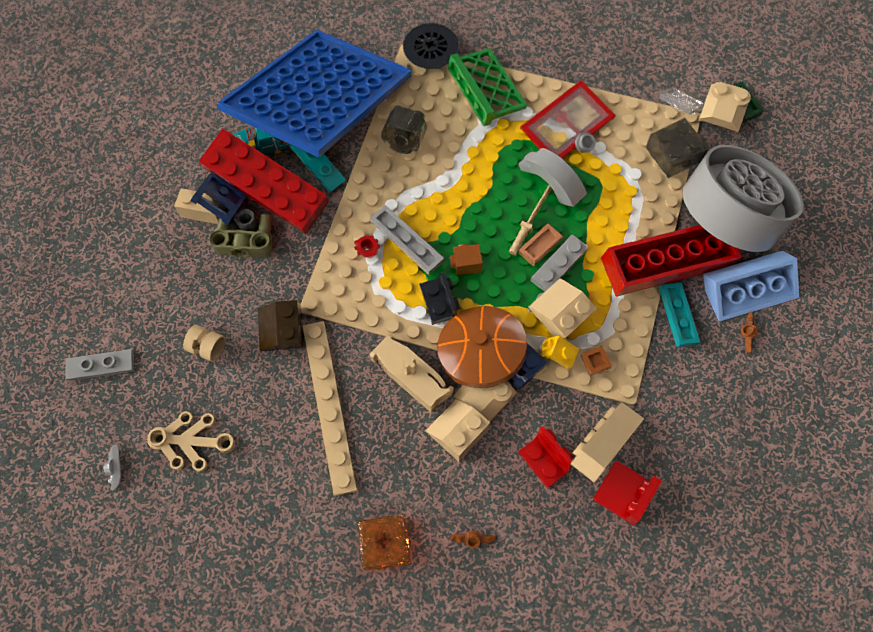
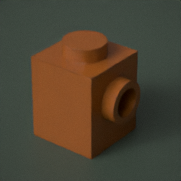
M461 244L458 247H453V256H450L451 268L456 269L457 276L482 272L479 244Z

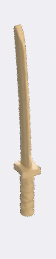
M548 185L529 220L521 222V230L509 250L510 254L516 255L528 232L532 233L533 225L531 224L552 190L550 185Z

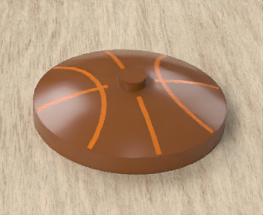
M492 306L473 307L458 313L444 326L438 339V356L444 371L457 383L471 388H490L508 381L520 370L527 355L526 334L518 319L509 312Z

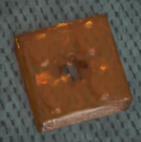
M405 515L358 521L362 568L365 571L411 564ZM383 536H386L387 540H391V543H388L385 549L378 544Z

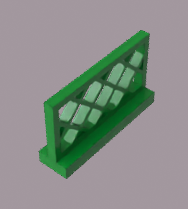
M490 48L461 57L457 53L450 55L448 70L484 127L490 125L494 119L526 109V102ZM488 56L491 62L482 61L480 58ZM470 62L475 65L473 68L465 66L464 63ZM477 65L488 68L487 72L476 70ZM493 70L498 72L500 74V77H496L489 74V71ZM473 75L484 78L483 82L475 81ZM486 79L496 82V87L485 84ZM499 84L507 86L509 92L499 89ZM482 89L493 92L492 97L484 95ZM495 94L506 97L505 102L495 99ZM509 98L516 100L518 105L509 104L507 101ZM491 104H495L503 108L502 110L494 112V110L491 107Z

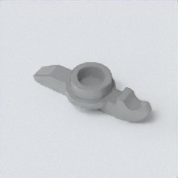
M118 445L111 447L109 461L104 464L105 474L111 477L108 482L111 483L110 490L112 491L119 486L121 481Z

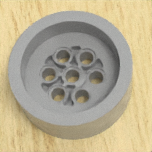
M718 145L711 148L683 187V199L686 207L704 229L733 247L752 252H762L771 249L802 214L804 207L798 188L780 168L750 150L733 145Z

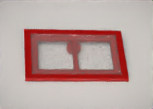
M580 80L524 123L520 129L539 149H547L563 159L576 149L575 141L580 133L588 132L593 135L614 119L616 115Z

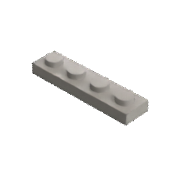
M386 205L370 218L372 224L428 275L444 262V258Z

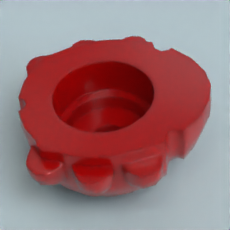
M366 235L354 241L356 245L354 249L357 250V254L365 258L374 257L381 247L378 244V239H375L373 235Z

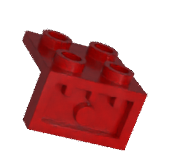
M542 426L539 428L536 438L519 450L518 454L548 489L570 471L573 466L571 465L573 456L567 448H562L557 443L558 439L552 430H546Z
M615 461L593 500L634 526L641 519L662 480L655 476L648 480L622 463Z

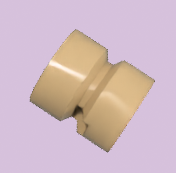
M193 325L185 336L183 349L194 355L200 354L201 358L215 362L225 347L226 339L223 335L214 331L209 333L208 329L199 325Z

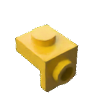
M561 336L549 337L542 343L540 356L543 359L550 358L564 368L569 369L574 364L579 348Z

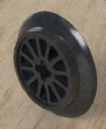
M436 23L422 24L413 28L406 35L403 42V51L407 59L414 65L427 69L447 65L450 55L456 54L459 49V42L455 33L448 27Z

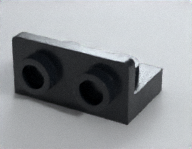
M444 272L440 273V278L419 284L432 325L448 321L457 315V310L460 309L457 297L452 296L451 290H453L451 279L446 278Z

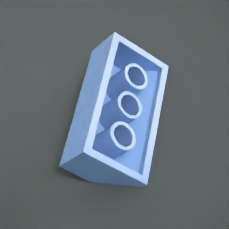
M784 251L703 274L705 292L718 321L799 298L797 258Z

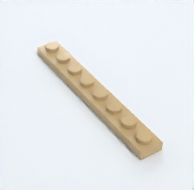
M322 321L303 325L334 496L357 492L325 323Z

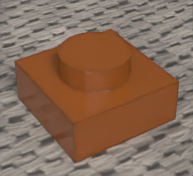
M602 346L581 355V359L590 376L612 367Z

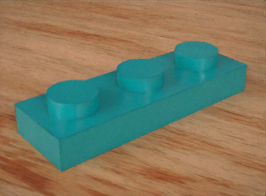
M682 283L662 284L659 287V291L676 347L698 345L700 339Z

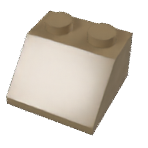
M558 279L529 306V309L553 337L561 336L562 338H566L597 309L581 290L562 279Z
M455 399L425 432L459 462L489 430L490 422L473 407Z

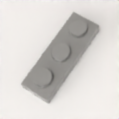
M572 234L531 277V282L545 292L558 279H562L588 251L589 247Z

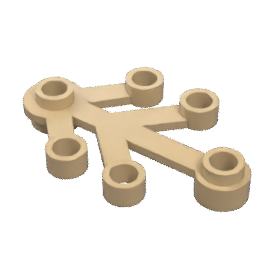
M185 411L166 428L157 427L152 429L148 434L147 442L151 448L163 451L170 461L171 468L174 470H181L185 465V460L181 456H177L170 444L179 445L192 462L193 469L197 472H203L207 468V462L199 457L192 446L217 448L222 453H229L235 447L234 438L227 433L220 434L217 438L194 437L203 429L210 428L215 424V417L210 413L204 414L201 420L181 435H172L183 425L189 426L194 420L193 415ZM189 415L190 419L187 422H183V417ZM207 417L212 418L209 424L204 423ZM159 435H163V440L157 443L156 438ZM230 441L229 447L223 448V442ZM180 459L181 464L178 467H174V461ZM203 461V467L197 469V462Z

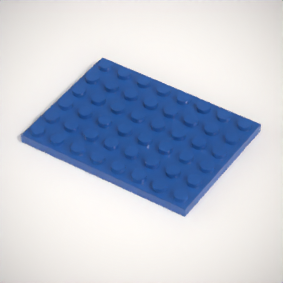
M315 30L218 101L217 108L316 157H320L411 77L412 70L322 31Z

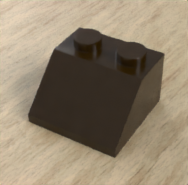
M298 300L273 302L258 309L260 352L303 348L302 309Z

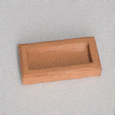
M546 224L519 249L518 253L534 267L563 240V236L551 225Z

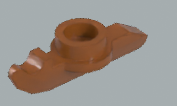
M750 311L746 318L747 324L741 328V334L745 338L746 352L752 354L753 338L757 336L758 329L754 325L753 314Z
M473 530L466 534H454L450 537V541L465 542L469 548H477L481 543L496 541V535H482Z

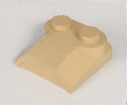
M723 82L712 84L699 121H705L738 133L747 105L751 99L750 93L743 88Z
M506 381L490 388H471L462 385L453 396L476 409L491 422L517 392Z

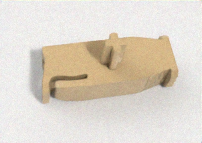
M392 334L387 335L370 354V358L374 363L378 360L388 376L430 412L454 393L452 386L446 388V384L441 376L408 347L396 342Z

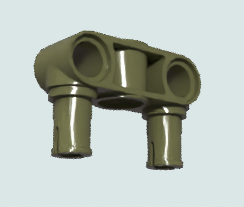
M268 214L260 215L259 227L256 232L230 230L231 220L226 225L219 218L217 228L209 236V242L214 251L219 255L267 257L273 251V237L270 233L273 218ZM266 243L264 246L258 247L260 244Z

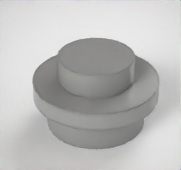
M588 132L580 133L575 141L576 148L582 153L590 152L595 146L594 136Z

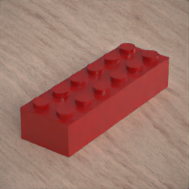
M222 128L199 160V163L205 170L214 172L245 193L248 198L305 235L329 202L326 194L224 128Z
M701 225L609 247L602 255L601 260L614 294L618 297L735 264L742 256L738 248L719 240Z

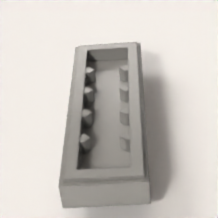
M132 349L66 358L65 379L67 381L134 372V351Z

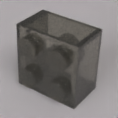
M686 118L650 134L646 145L647 151L667 178L700 163L708 150L706 144Z

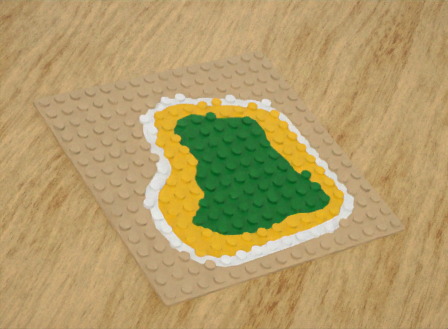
M402 44L395 63L411 69L412 75L376 108L300 304L302 314L385 337L392 334L396 340L438 351V339L448 321L432 325L419 284L440 278V273L444 272L446 278L451 279L453 290H451L452 296L457 297L460 309L457 310V314L478 306H492L503 309L518 319L524 328L527 343L540 355L542 343L547 338L553 337V335L533 312H527L529 306L537 299V296L544 292L531 282V277L573 234L589 248L562 277V280L581 290L597 309L564 338L579 348L572 368L566 369L552 359L547 358L544 359L547 361V365L533 378L634 405L638 397L661 296L660 286L616 297L601 257L609 247L676 230L683 199V187L687 181L690 165L688 167L684 166L692 159L701 114L589 87L616 117L593 134L595 146L590 152L582 153L576 148L563 158L581 180L587 195L572 207L559 203L553 189L550 191L531 224L533 225L532 233L528 232L521 247L546 224L551 225L563 236V240L533 267L518 252L516 255H512L509 253V250L521 230V222L529 220L549 184L536 174L521 171L518 164L524 157L531 152L537 153L540 149L527 137L520 127L575 84L503 67L526 102L527 107L524 110L494 119L490 125L484 127L450 74L448 64L434 69L418 67L407 59ZM470 62L464 63L465 66L473 68L475 65ZM479 65L476 67V70L485 73L488 69ZM493 70L489 71V74L496 77H500V74L498 72ZM473 75L475 81L483 82L484 78ZM488 79L485 81V84L496 87V82ZM499 84V89L509 92L507 86ZM482 89L484 95L492 97L493 92ZM495 94V99L505 102L506 97ZM578 96L560 110L567 114V119L579 131L599 117L581 96ZM509 98L507 101L509 104L518 105L516 100ZM491 104V107L494 110V112L502 110L503 108L498 105ZM554 116L536 129L555 150L576 135L565 122L557 123ZM386 205L444 258V262L430 275L423 271L371 223L370 218L383 206ZM366 235H373L375 239H378V244L381 247L374 257L365 258L357 254V250L354 249L356 246L354 241ZM461 244H479L482 272L457 276L456 269L451 268L450 256H453V247H458ZM602 346L612 367L590 376L581 359V355ZM521 369L517 372L521 375L525 374Z

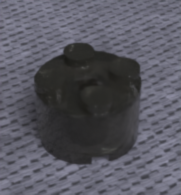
M400 105L395 106L389 113L382 129L381 138L383 142L387 141L390 144L389 148L398 153L411 154L413 150L417 151L427 130V123L424 119L425 115L421 111L403 108Z

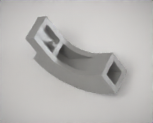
M541 148L537 153L531 152L527 154L518 164L521 171L542 177L555 192L559 203L573 207L587 195L581 180L574 170L562 158L547 149Z

